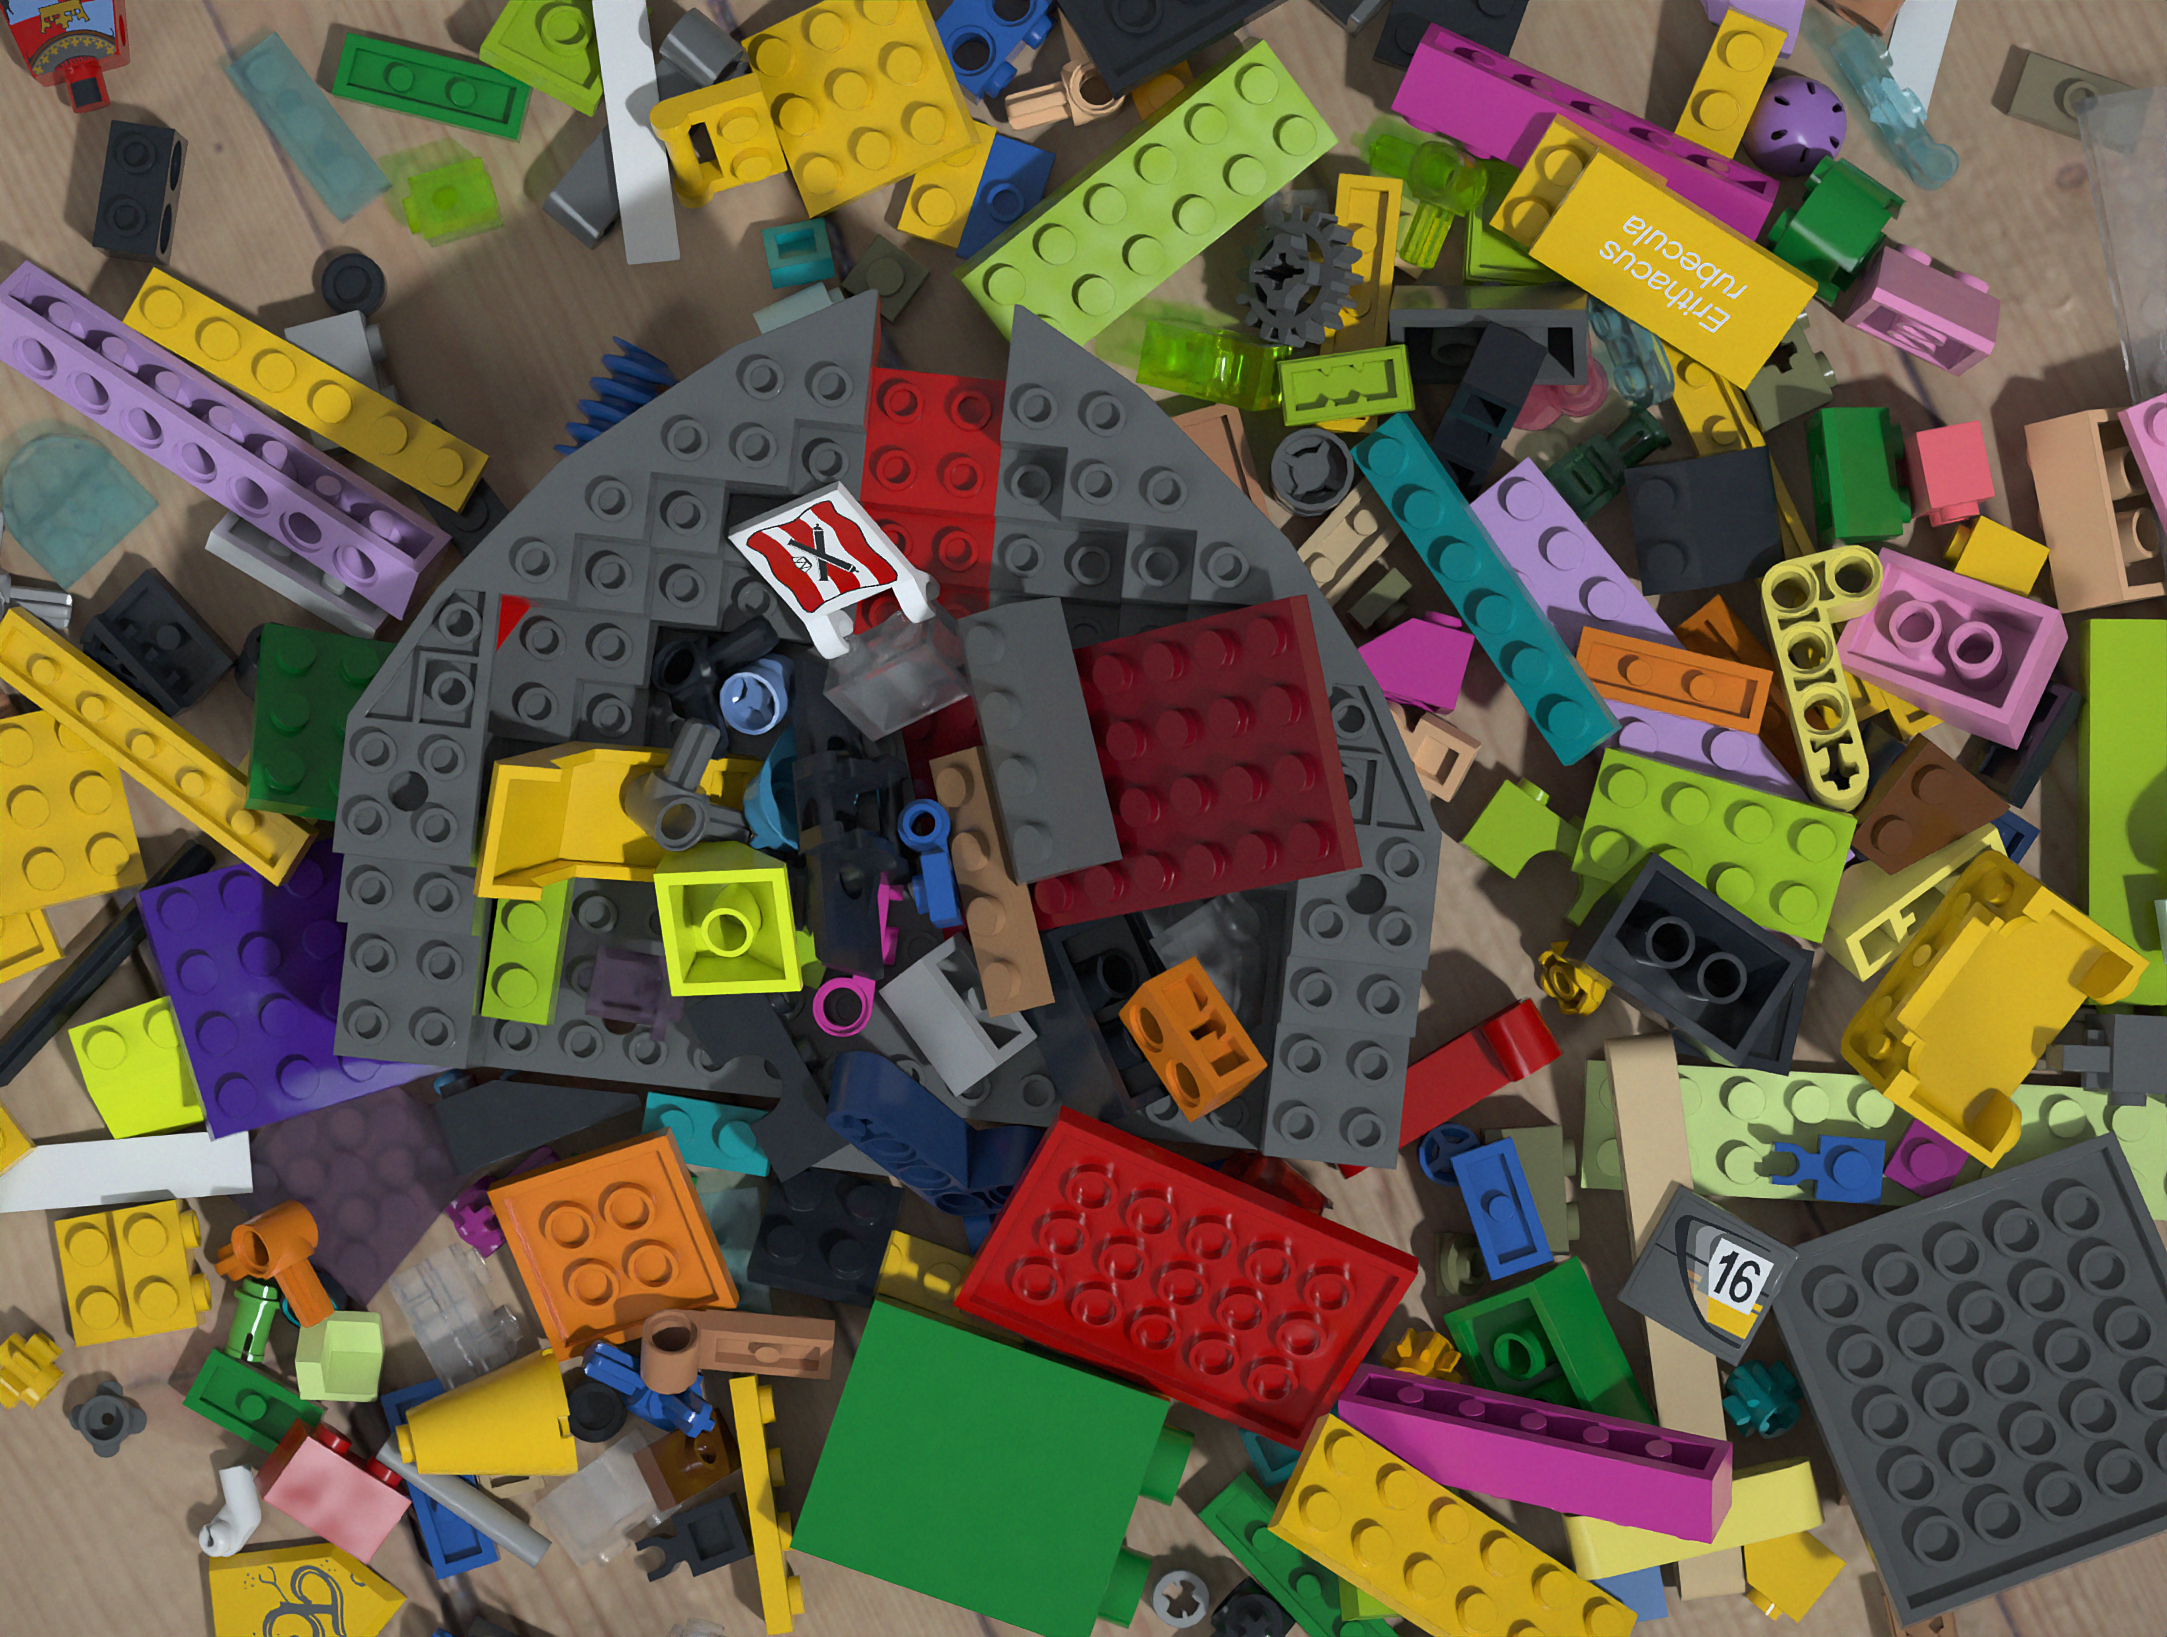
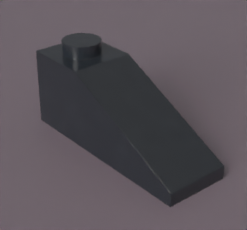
M475 1074L438 1087L443 1099L428 1105L455 1177L642 1107L640 1099L636 1094L492 1080L479 1085Z

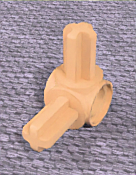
M1059 7L1057 13L1071 62L1065 64L1062 67L1063 71H1060L1062 81L1013 93L1005 98L1007 117L1014 131H1022L1072 118L1074 126L1086 123L1105 124L1114 120L1123 111L1126 95L1116 101L1112 99L1104 105H1093L1082 98L1080 89L1083 83L1092 77L1100 75Z

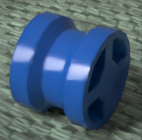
M1443 1122L1420 1137L1416 1148L1417 1162L1421 1171L1434 1183L1445 1187H1459L1449 1156L1479 1147L1481 1143L1469 1128L1455 1122Z

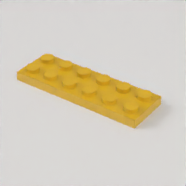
M1330 1413L1317 1419L1267 1527V1530L1434 1637H1629L1638 1617L1636 1612L1587 1580L1579 1579L1575 1572Z

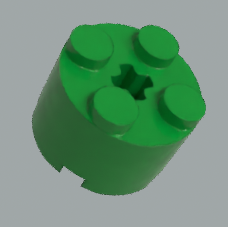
M1826 155L1805 183L1804 187L1807 188V191L1802 197V201L1805 203L1798 212L1789 206L1785 209L1767 235V239L1770 241L1765 249L1818 282V290L1814 295L1830 307H1833L1837 303L1840 290L1846 293L1887 237L1882 232V229L1891 217L1895 220L1899 218L1907 201L1844 157L1835 161Z

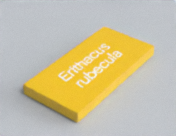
M1601 144L1538 234L1528 252V255L1744 391L1818 290V282Z

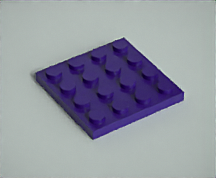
M334 837L313 843L289 882L278 887L244 862L140 891L135 895L211 1142L456 1069L333 1055L348 922L336 921L344 854L332 852Z

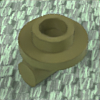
M1454 1231L1434 1232L1436 1297H1470L1475 1295L1482 1288L1488 1276L1475 1234Z

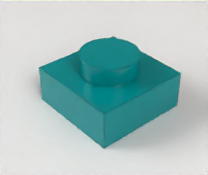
M824 217L761 230L773 289L805 285L813 281L836 277Z

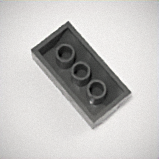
M1060 596L1004 604L957 619L955 630L1016 885H1027L1122 859Z

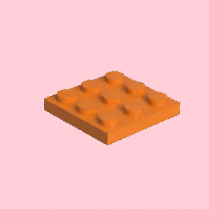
M670 1126L492 1182L487 1190L488 1197L558 1363L582 1356L586 1346H591L596 1340L601 1339L612 1345H617L642 1337V1327L645 1320L659 1310L682 1309L706 1312L707 1309L727 1311L737 1307L740 1299Z

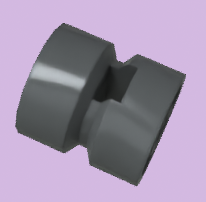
M1320 428L1300 429L1287 436L1276 448L1268 472L1269 489L1276 503L1289 514L1304 519L1322 517L1335 510L1346 497L1354 476L1353 457L1347 445L1334 433Z

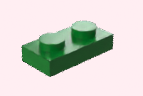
M219 1346L212 1349L182 1403L187 1408L272 1454L297 1417L316 1428L329 1409L316 1400L300 1399V1392L248 1362L224 1353L223 1349Z

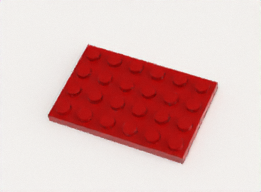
M1061 1105L957 1285L952 1305L1302 1453L1317 1419L1330 1412L1416 1278L1419 1258Z

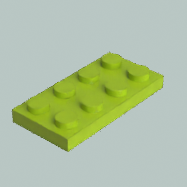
M1607 745L1571 871L1615 884L1648 852H1655L1758 925L1822 944L1859 816Z

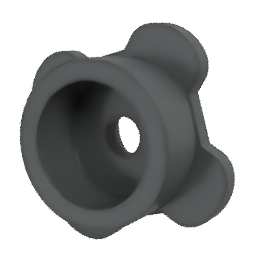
M108 1380L98 1385L97 1393L85 1404L73 1407L69 1420L71 1426L75 1430H80L84 1438L93 1444V1450L98 1456L109 1458L119 1452L120 1443L130 1434H138L145 1429L147 1415L143 1409L133 1407L123 1396V1387L120 1383ZM105 1413L113 1415L114 1422L111 1425H106L103 1422L102 1418Z

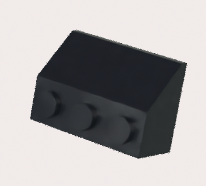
M1648 852L1594 903L1560 956L1666 1030H1670L1674 1036L1712 1062L1736 1068L1740 1067L1808 960L1655 852Z
M1137 911L1066 925L1039 936L1055 1003L1026 1009L1023 1012L1029 1026L1037 1035L1035 1040L1064 1105L1107 1124L1170 1095V1092L1118 1015L1120 1010L1143 983L1168 970L1143 912Z

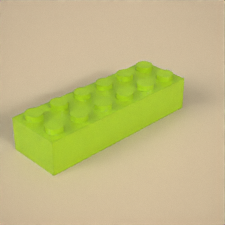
M1248 36L1174 97L1155 110L950 273V275L1009 351L1015 304L1024 306L1082 347L1340 141L1265 40Z

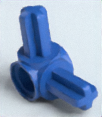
M601 1339L596 1340L591 1346H586L582 1353L584 1359L581 1364L583 1373L621 1391V1399L624 1402L623 1406L639 1418L667 1432H672L678 1427L687 1436L696 1438L703 1429L710 1432L714 1428L716 1420L710 1416L712 1405L702 1398L700 1383L704 1375L698 1371L695 1383L686 1391L672 1395L660 1394L648 1388L641 1379V1354L637 1357Z

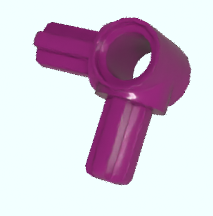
M542 1145L502 1179L563 1159L553 1148L548 1145ZM493 1174L483 1176L443 1210L454 1223L459 1237L472 1245L484 1260L507 1242L487 1194L491 1183L500 1180Z

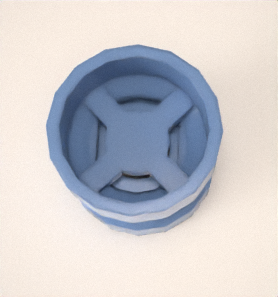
M775 653L765 654L725 681L720 691V706L723 716L732 727L745 734H762L792 713L789 677L794 671L793 661L784 655Z

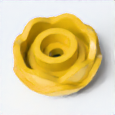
M1570 940L1550 943L1551 949L1542 953L1538 958L1539 963L1543 966L1540 981L1541 987L1545 993L1557 999L1558 1008L1562 1014H1580L1581 1017L1588 1016L1601 1004L1606 988L1560 957Z

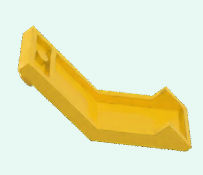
M572 741L494 761L473 894L484 898L541 901L544 886L573 877L654 882L653 873L667 850L656 843L630 819L626 813L624 802L628 789L638 777L652 771L653 768L664 769L672 749ZM727 753L719 761L709 760L699 785L707 791L706 794L710 802L744 811L742 803L744 790L752 778L761 770L764 761L754 755ZM749 841L746 843L742 842V844L750 847Z

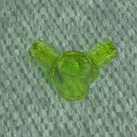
M1382 134L1376 142H1371L1368 148V153L1371 154L1369 165L1373 170L1397 179H1403V181L1407 182L1412 197L1420 201L1399 252L1400 258L1413 266L1430 270L1435 265L1454 215L1464 218L1466 212L1477 208L1486 198L1491 183L1489 171L1485 164L1477 158L1445 142L1429 140L1419 146L1389 134ZM1454 169L1453 177L1446 185L1447 177Z

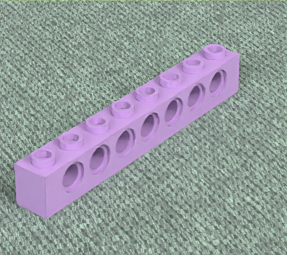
M29 261L23 262L0 284L1 361L400 621L433 586L451 542V535L151 340L126 326L120 320Z

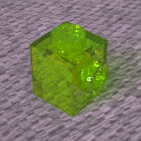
M481 156L407 178L412 195L402 198V204L412 235L423 232L424 239L432 248L505 227L489 168Z

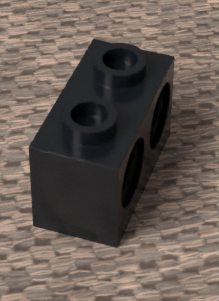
M111 120L92 247L106 257L169 266L188 141L175 129Z

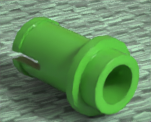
M247 1276L244 1279L243 1286L235 1288L234 1296L239 1298L228 1340L223 1348L224 1353L241 1359L247 1334L251 1333L246 1354H248L247 1361L262 1362L264 1360V1351L275 1311L280 1308L282 1289L278 1283L270 1280L265 1281L263 1278Z

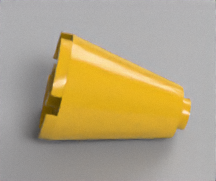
M552 1347L538 1349L406 1410L407 1424L395 1426L402 1464L415 1462L418 1474L566 1476L578 1473L574 1436H569L568 1415L570 1413L558 1361Z

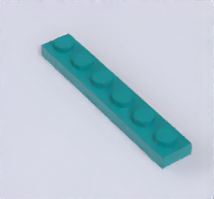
M1396 413L1350 450L1352 457L1564 766L1575 764L1620 730L1622 725L1407 413Z

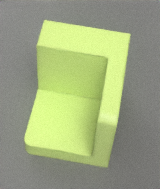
M334 1311L329 1318L313 1327L305 1328L301 1325L295 1358L300 1399L375 1402L378 1399L385 1355L383 1329L379 1313Z

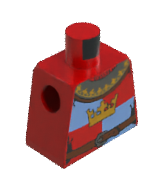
M0 0V9L29 71L36 81L44 87L66 83L74 113L92 112L111 104L102 72L120 68L130 63L125 0Z

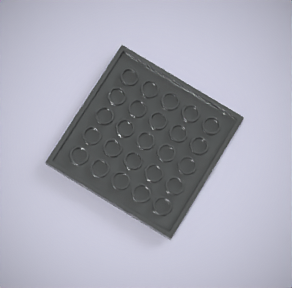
M2114 1131L1793 1247L1800 1255L1769 1311L1900 1630L2167 1532V1251Z

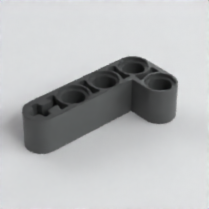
M692 8L677 22L660 47L659 53L662 59L655 66L659 102L741 77L750 62L746 48L700 10ZM704 122L691 126L688 132L690 138ZM608 124L551 191L542 208L543 211L591 250L600 246L621 222ZM666 148L667 162L669 165L671 159Z

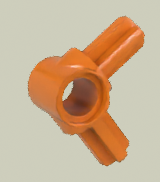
M292 1199L284 1200L239 1224L232 1231L231 1242L217 1250L220 1262L215 1264L214 1268L219 1276L227 1274L234 1282L248 1275L257 1278L263 1277L265 1281L274 1276L303 1327H313L334 1313V1306L307 1257L316 1253L314 1249L318 1244L319 1236L313 1216L300 1202Z

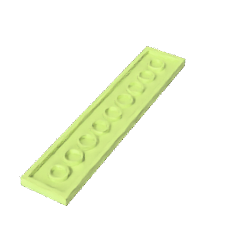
M1585 1060L1579 1187L1623 1190L1606 1061ZM1677 1065L1694 1192L1700 1195L1841 1202L1814 1199V1180L1805 1179L1799 1184L1790 1186L1770 1184L1769 1174L1787 1176L1794 1171L1796 1166V1159L1790 1152L1772 1151V1141L1796 1144L1807 1153H1816L1818 1134L1885 1140V1164L1911 1118H1916L1883 1096L1862 1075L1789 1071V1076L1787 1077L1746 1068ZM2020 1084L2010 1097L2022 1112V1131L2016 1145L2010 1151L2004 1153L1993 1169L1972 1155H1969L1949 1189L1957 1188L2114 1131L2152 1219L2167 1221L2166 1094H2147L2146 1106L2107 1105V1092L2083 1091L2081 1087ZM1883 1175L1880 1205L1907 1206L1924 1200Z

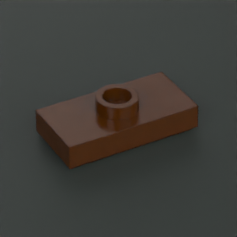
M719 1407L711 1411L710 1416L716 1422L710 1432L703 1429L696 1438H693L677 1428L633 1453L636 1464L660 1512L682 1503L742 1467L740 1450Z

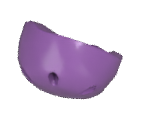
M1787 76L1765 84L1742 136L1744 148L1753 163L1766 172L1788 177L1811 175L1826 155L1835 159L1839 154L1847 131L1846 112L1843 103L1827 85L1817 80L1802 76ZM1774 97L1780 98L1786 104L1782 105L1775 102ZM1779 131L1781 137L1777 140H1772V133ZM1806 149L1804 161L1801 163V154Z

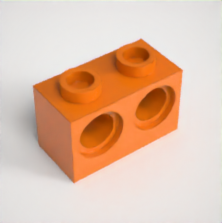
M1195 956L1143 983L1118 1013L1189 1123L1241 1095L1268 1066Z

